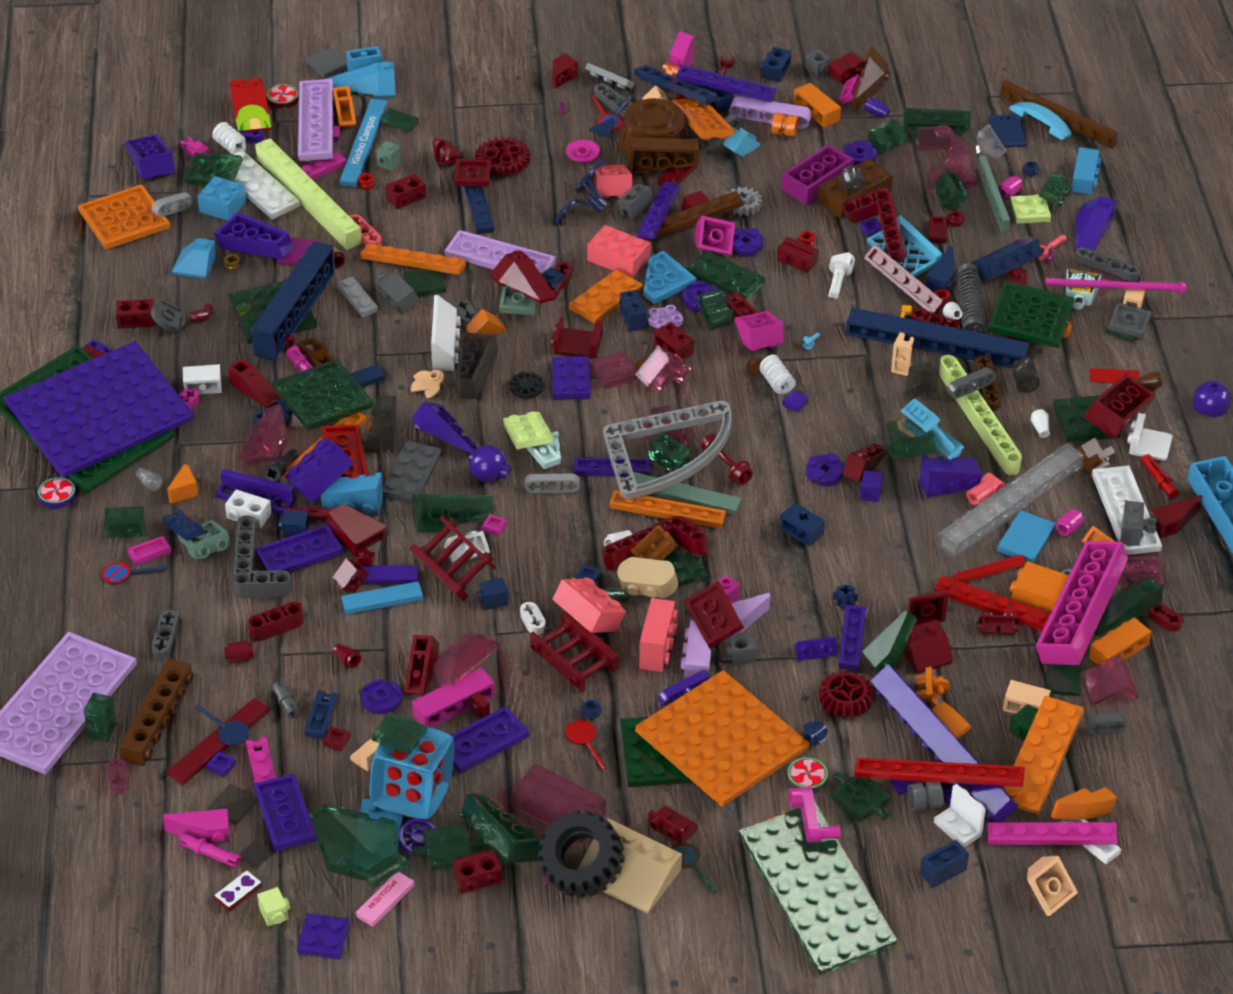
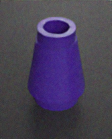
M870 97L864 106L868 113L884 118L890 112V109L876 98Z

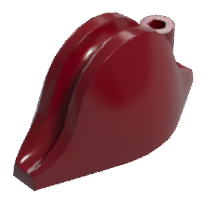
M442 138L433 139L432 145L436 163L440 165L456 164L457 159L461 155L460 150L448 140Z

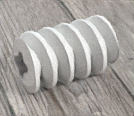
M221 122L215 127L212 138L232 155L241 150H246L245 137L228 125V123Z
M767 356L761 362L760 372L775 393L786 394L795 387V379L778 356Z

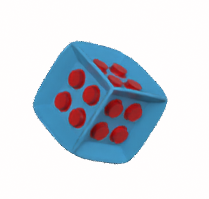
M404 721L394 722L380 741L372 762L370 775L371 803L393 813L417 819H429L442 802L451 779L454 760L453 737L443 731Z

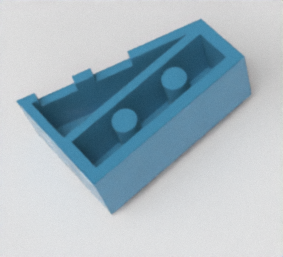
M376 473L375 476L368 477L365 474L359 475L358 478L349 479V477L338 478L321 494L322 508H334L345 504L363 514L378 516L383 502L382 473Z

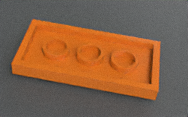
M616 269L571 301L569 309L595 324L596 321L603 320L619 308V293L637 290L639 293L643 290V284Z

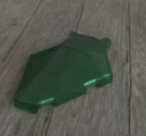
M327 805L319 807L310 814V820L327 871L366 881L370 888L375 890L380 887L382 882L401 870L405 871L410 867L407 859L399 853L395 820L380 817L377 820L369 818L368 813L343 807L336 810L328 808Z

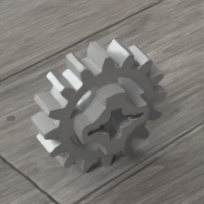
M738 187V190L731 189V192H738L744 204L742 207L731 210L733 215L739 213V216H749V213L754 215L755 211H760L762 196L759 195L758 191L753 192V188L747 190V187Z

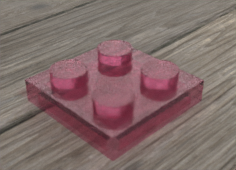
M622 351L589 361V368L605 389L638 379V372Z

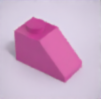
M680 31L671 50L669 64L681 67V65L690 67L693 64L694 36Z

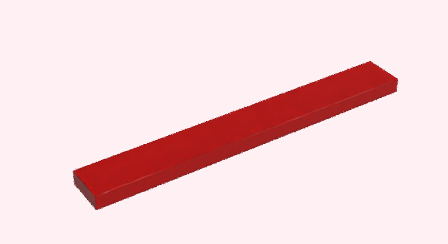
M857 757L854 775L855 778L1023 787L1025 767Z

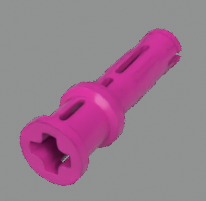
M292 346L287 350L285 357L294 363V367L297 370L303 371L316 386L327 381L309 363V358L301 353L299 347Z

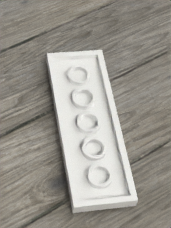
M243 150L214 163V168L227 180L245 185L246 197L270 219L277 218L301 206L298 198Z
M1129 465L1093 469L1092 477L1116 538L1120 542L1125 500L1143 503L1144 500ZM1144 503L1143 519L1151 518ZM1142 530L1140 546L1123 544L1127 555L1157 552L1162 549V544L1156 530L1153 534Z

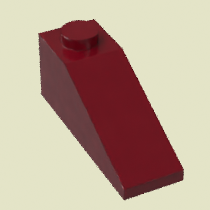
M413 635L404 689L405 694L425 695L437 663L440 644L433 636Z

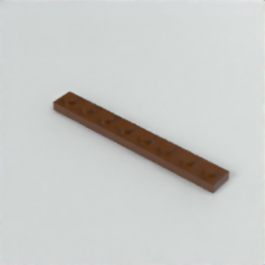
M1006 80L1001 83L1000 97L1015 104L1018 102H1031L1041 105L1059 116L1069 129L1110 148L1116 146L1117 131Z

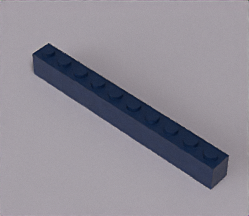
M851 308L847 319L846 335L894 344L899 333L902 332L905 333L904 341H910L911 337L914 338L912 345L914 349L952 355L974 361L980 356H986L992 360L994 365L1024 370L1028 357L1029 343L857 308Z

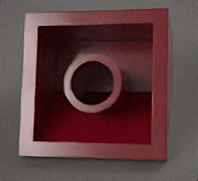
M938 620L914 626L903 654L916 674L926 672L927 667H932L933 670L953 663L946 632Z

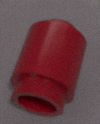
M252 642L228 643V647H224L225 659H229L230 663L249 661V659L254 658Z

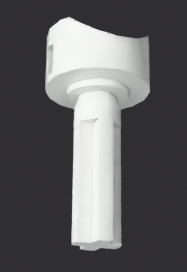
M849 252L831 257L829 269L834 276L828 295L830 298H838L844 276L850 275L853 271L855 258Z

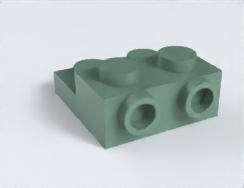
M503 286L499 313L535 315L538 302L525 297L521 291L514 292L511 291L510 286Z
M213 520L200 524L204 534L186 541L178 535L179 541L187 547L188 553L195 559H204L211 553L223 551L231 545L228 531Z

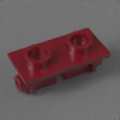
M983 613L979 615L977 623H982L978 624V631L982 632V634H996L997 627H1000V634L1018 633L1019 625L1016 624L1018 623L1019 616H1014L1012 613L1002 615Z

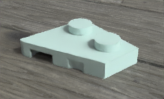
M557 431L551 433L553 443L526 448L543 469L558 465L561 462L559 433Z

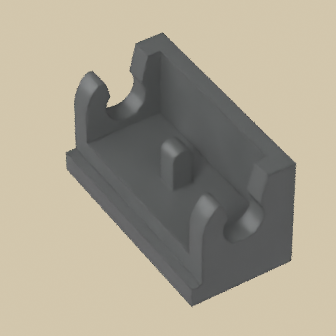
M636 184L617 200L621 215L624 216L626 210L630 220L636 219L652 205L651 187Z

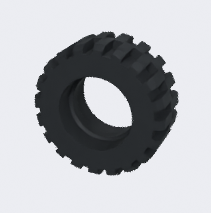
M579 810L572 811V815L568 816L567 813L561 815L562 819L559 821L554 820L550 823L552 827L545 829L543 833L545 839H540L539 847L542 850L538 851V858L541 861V869L551 883L559 891H564L566 895L573 896L575 894L578 898H584L585 894L588 893L590 897L597 895L596 891L601 890L603 892L608 889L606 885L608 883L613 884L617 880L615 878L616 873H621L622 867L620 863H623L625 855L622 853L624 851L623 843L608 820H605L597 813L593 815L591 811L585 810L581 814ZM583 838H592L598 841V855L589 866L579 870H571L565 867V853L575 841Z

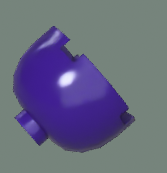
M1209 381L1202 383L1194 393L1193 407L1202 415L1207 413L1209 417L1222 416L1227 413L1230 407V393L1227 387L1219 382Z

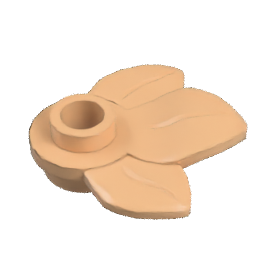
M425 370L416 373L413 376L415 381L411 385V392L424 391L427 399H431L440 391V386L444 382L443 372L440 370H433L431 372Z

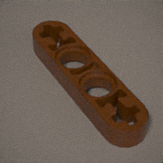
M980 356L976 359L975 371L982 369L984 365L995 373L992 360L989 357ZM995 378L990 385L980 389L981 396L992 411L998 410L1001 405V395L997 379ZM992 388L993 391H987L985 389Z

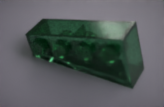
M908 418L886 422L890 442L888 450L893 459L937 453L932 432L928 431L925 433L921 428L915 426L912 421L910 422Z
M473 793L467 795L460 816L492 850L494 849L504 863L540 861L538 851L542 849L539 847L540 839H545V837H537L533 834L534 829L529 825L526 827L522 826L517 822L519 819L517 816L504 812V807L487 794Z

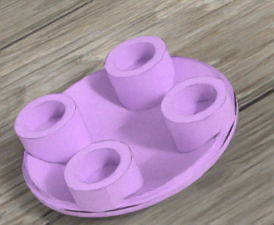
M674 305L649 310L648 322L654 328L658 329L669 322L680 327L683 323V316L676 310Z

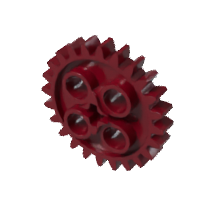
M503 136L501 139L495 137L494 141L488 139V143L483 141V145H479V149H476L475 159L491 160L490 175L496 173V177L499 174H502L503 177H505V174L512 176V173L518 174V170L523 172V168H527L531 160L530 149L527 148V144L522 145V141L517 142V138L510 140V137L504 139Z

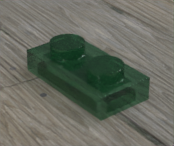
M389 108L381 117V122L411 132L419 123V117Z

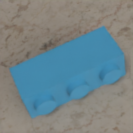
M1079 147L1071 192L1092 194V189L1097 186L1102 159L1099 157V150Z

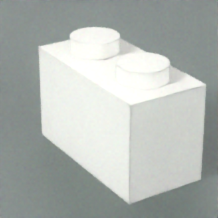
M220 364L183 367L184 390L196 389L199 394L222 393Z

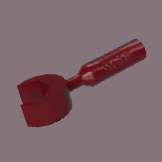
M723 55L721 56L720 65L722 67L717 74L724 75L726 68H732L735 65V57L733 55L731 60H725Z

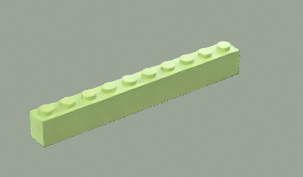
M271 139L255 144L257 161L280 184L298 198L300 204L346 250L362 244L361 227Z

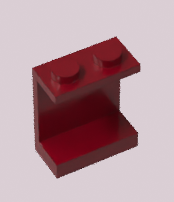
M560 317L558 324L555 323V336L552 335L551 346H554V354L576 357L589 356V358L597 359L603 336V322L596 321L593 331L564 328V317Z

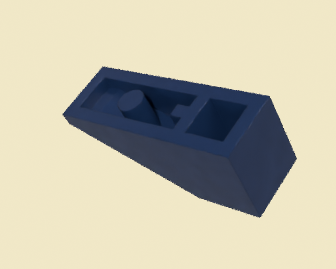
M951 246L927 274L926 286L933 292L938 289L951 291L954 287V248Z

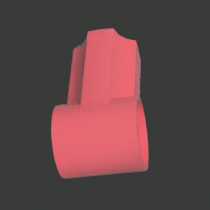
M991 473L985 474L978 485L967 491L969 502L973 505H979L992 495L998 497L1004 491L1005 483Z

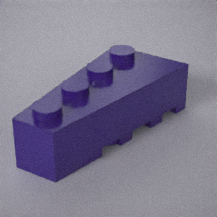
M239 212L234 214L214 232L220 249L283 259L293 250L288 232Z

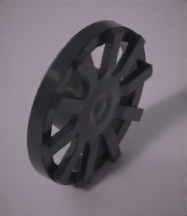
M522 371L517 375H513L509 381V388L512 394L517 397L533 398L541 394L544 389V382L542 377L535 374V372Z

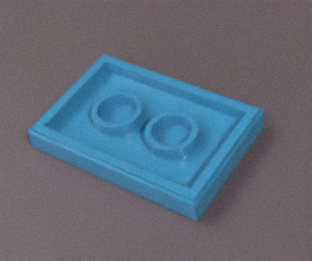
M1020 510L1000 541L997 551L1012 557L1022 555L1025 562L1034 563L1053 533L1056 523Z

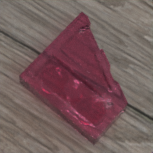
M1127 556L1128 561L1122 576L1159 590L1164 589L1161 557Z

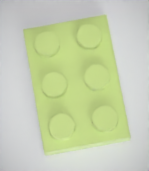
M529 412L525 415H511L508 418H503L504 426L516 449L553 443V436L540 412Z

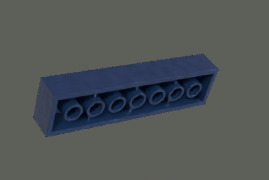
M313 241L310 247H307L303 257L299 258L298 264L291 270L289 277L283 281L282 287L276 291L275 297L268 303L265 311L260 314L256 324L252 325V347L254 348L255 357L275 362L286 345V336L295 333L335 274L334 249L332 245Z

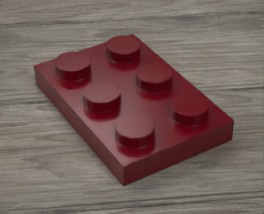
M719 581L684 601L710 648L745 628Z

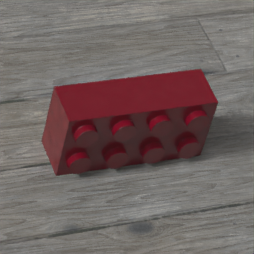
M1125 374L1094 400L1084 417L1093 425L1102 429L1108 436L1115 439L1132 424L1133 420H1137L1138 413L1144 414L1156 395Z

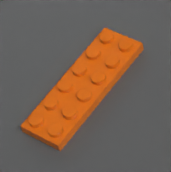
M690 99L672 100L673 103L682 109L686 117V123L700 138L710 140L713 137L726 139L728 136H734V129L710 104L702 105L700 102Z
M1044 696L1014 763V766L1025 767L1023 787L1004 786L1003 788L1019 805L1017 808L1037 815L1040 814L1083 716L1084 707Z

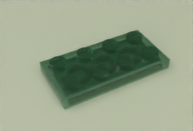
M705 251L687 268V271L694 275L696 279L706 282L711 286L713 285L729 295L738 292L745 300L765 283L764 277L710 251Z

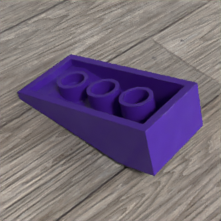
M157 134L124 141L126 149L142 179L150 180L155 178L154 176H167L171 172H175L172 152Z

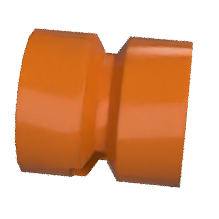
M775 112L772 120L771 134L782 135L784 133L785 136L795 138L799 116L788 115L786 117L783 113Z

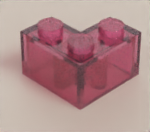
M657 346L636 375L647 387L658 392L669 378L680 383L691 368L680 356Z

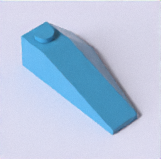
M377 62L328 78L333 80V88L349 86L350 92H358V95L361 96L371 94L373 98H395L394 62Z

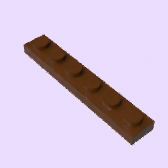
M733 191L667 216L655 239L694 225L701 216L713 218L744 206L743 200L737 191Z

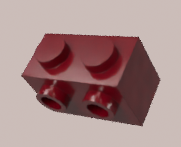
M672 322L654 330V345L676 363L694 354L693 338Z

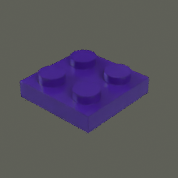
M307 913L297 945V953L341 959L350 927V919Z

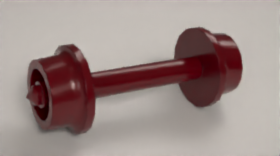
M711 433L703 438L701 442L703 452L712 444L717 435ZM721 450L718 456L731 468L729 472L730 481L736 482L739 485L749 482L753 476L749 462L744 460L736 463Z

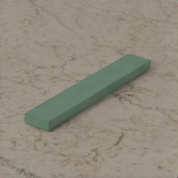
M979 156L977 170L1002 234H1006L1009 231L1010 223L1008 213L986 156Z
M633 472L637 484L657 479V477ZM682 483L649 494L682 503L725 510L727 514L735 516L741 505V498Z

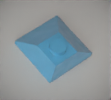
M197 238L183 248L174 265L172 274L206 279L216 259L215 241Z

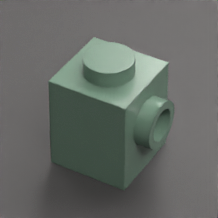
M385 141L377 149L378 166L393 171L401 163L400 146Z

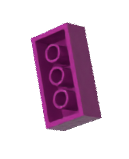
M827 144L782 173L781 190L803 204L808 205L818 198L819 185L853 168L854 159Z

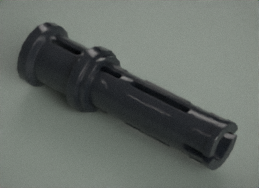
M290 449L283 457L274 460L271 465L267 466L264 470L266 479L271 482L279 480L286 473L287 467L299 457V454H296L297 451Z

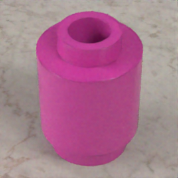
M1017 176L1009 177L999 185L1000 195L1005 199H1010V196H1014L1021 190L1023 186L1022 180Z
M1070 509L1057 522V531L1063 536L1073 534L1084 522L1081 512L1075 509Z

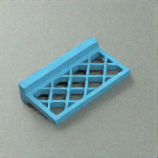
M900 215L899 220L904 241L909 243L906 245L907 257L904 263H898L905 269L915 268L911 274L916 277L934 267L942 257V253ZM883 230L867 238V242L872 247L875 244L885 251V239L884 243L875 242L878 239H884ZM910 250H917L919 254H909ZM908 259H917V263H907ZM920 260L929 261L927 264H919Z

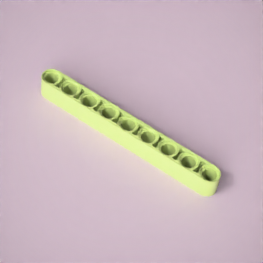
M944 355L941 357L939 376L947 387L951 382L967 375L954 356ZM976 390L955 399L1002 470L1008 475L1018 474L1020 472L1022 455L979 391Z

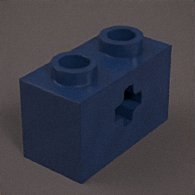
M794 503L780 514L779 528L810 547L824 535L825 520Z

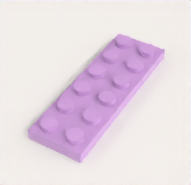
M461 230L457 232L445 249L446 257H457L466 260L468 263L494 269L505 254L516 250H522L529 256L541 274L550 267H553L556 262V256Z

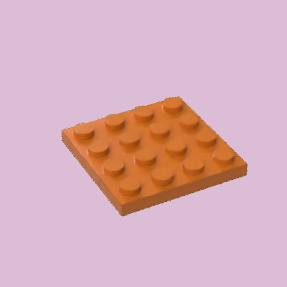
M142 184L78 205L80 214L105 250L170 228V222L165 216L159 217L152 212V205L155 201Z

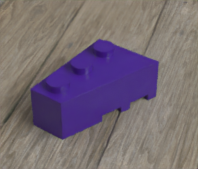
M922 455L919 483L927 498L972 489L982 479V472L974 458L956 457L949 460L944 459L943 456L928 458L927 455Z

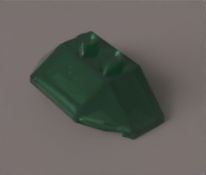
M904 108L903 125L918 144L953 145L971 128V111Z

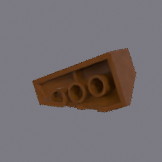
M874 47L869 48L865 59V68L861 71L860 82L857 84L853 97V112H856L870 97L877 93L890 77L888 63Z

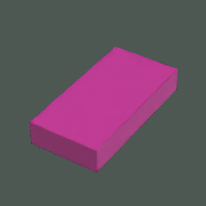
M164 536L128 548V554L135 566L172 553V549Z

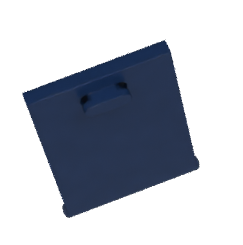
M1019 115L989 116L995 147L1026 146Z

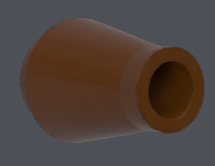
M1153 371L1134 379L1147 389L1162 387L1160 372L1155 373Z

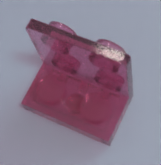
M1119 655L1083 673L1094 704H1098L1120 692L1124 696L1127 695L1131 701L1139 698L1129 668Z

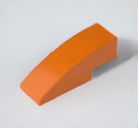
M350 87L333 88V99L339 126H356Z
M1106 787L1092 793L1084 788L1056 800L1051 817L1063 820H1082L1104 816L1112 812L1117 796Z

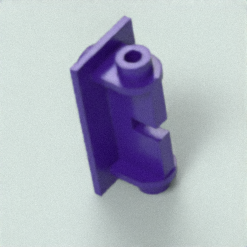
M836 636L796 642L794 649L797 652V660L836 656Z

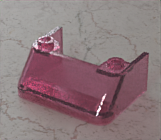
M946 125L918 127L916 151L950 149L952 156L946 159L944 167H929L927 191L974 188L977 184V175L967 144Z

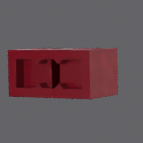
M414 173L385 185L386 199L397 210L426 198V185Z
M153 299L117 301L116 318L118 328L154 327V320L151 316V309L154 306Z
M494 849L453 860V875L461 893L471 892L502 882V868Z

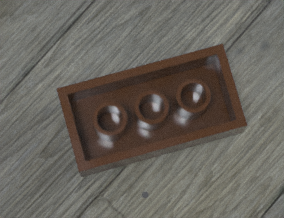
M868 159L819 185L818 203L842 219L846 216L843 211V205L846 202L881 188H887L891 192L893 175Z

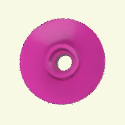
M576 140L569 143L566 147V155L571 160L577 162L592 161L600 153L599 146L589 140Z

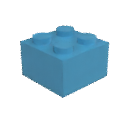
M216 176L198 195L199 212L227 221L247 201L245 185Z

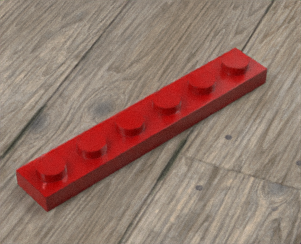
M942 575L934 588V591H948V599L993 613L994 615L1012 613L1014 616H1019L1018 623L1043 631L1051 615L1050 612Z

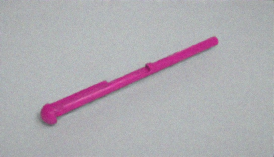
M1045 278V285L1179 291V295L1187 291V285L1183 281H1180V283Z

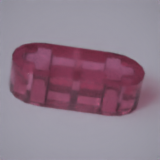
M114 758L107 764L109 787L113 794L121 795L126 793L129 788L127 766L123 759ZM116 767H119V772H115ZM121 780V785L117 786V781Z

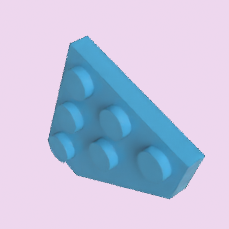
M661 251L649 257L643 295L653 304H657L686 289L687 285L696 282V277L667 253Z

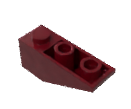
M243 358L228 366L230 384L266 409L276 404L278 399H281L258 370Z
M872 443L850 453L842 475L858 482L862 481L864 470L873 471L888 451L882 449L881 445Z
M1203 496L1190 497L1151 510L1150 517L1156 519L1155 526L1158 537L1161 539L1177 534L1200 510Z

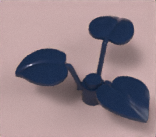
M600 159L591 167L574 189L576 192L583 185L591 194L587 199L589 203L578 198L571 200L557 214L556 223L558 225L562 215L577 202L586 205L588 208H594L598 213L607 205V202L601 197L591 182L595 170L603 165H607L603 159ZM587 181H588L589 185L591 186V188L593 189V191H592V190L588 187V185L586 184Z

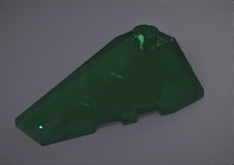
M412 494V516L416 532H440L446 526L441 521V516L446 520L451 518L459 526L489 516V514L492 515L493 495Z

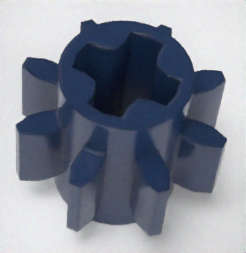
M850 585L837 586L836 592H833V600H836V606L846 609V605L854 606L855 601L858 600V593H855V588Z
M810 720L803 725L805 730L802 736L810 745L816 746L818 744L820 746L827 741L825 736L828 730L823 722L816 720L812 722Z

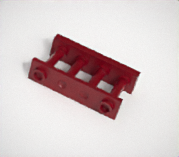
M441 516L440 519L446 526L425 547L419 548L414 543L409 549L452 592L464 601L468 597L464 591L465 585L485 565H488L494 571L496 569L492 563L494 559L487 552L483 554L457 530L459 526L451 518L446 520ZM451 531L457 536L437 558H429L430 552ZM464 542L469 548L448 569L443 571L440 568L442 563ZM474 554L481 558L460 580H452L453 574Z
M566 611L561 614V626L542 638L535 632L530 633V647L532 651L544 658L569 680L573 687L578 688L582 693L585 691V679L603 667L608 668L612 673L619 670V655ZM564 633L572 637V639L556 649L548 645L549 642ZM577 644L585 648L584 651L568 661L561 656V654ZM589 656H594L599 660L582 672L573 667Z

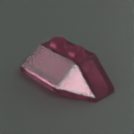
M280 404L265 409L262 413L263 416L254 425L240 456L243 462L265 463L279 457L288 432Z
M467 633L461 636V640L451 644L448 647L449 649L432 665L438 685L455 684L501 647L500 643L481 634L472 635Z

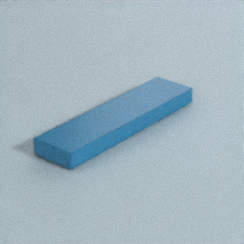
M419 581L341 596L345 615L423 600Z

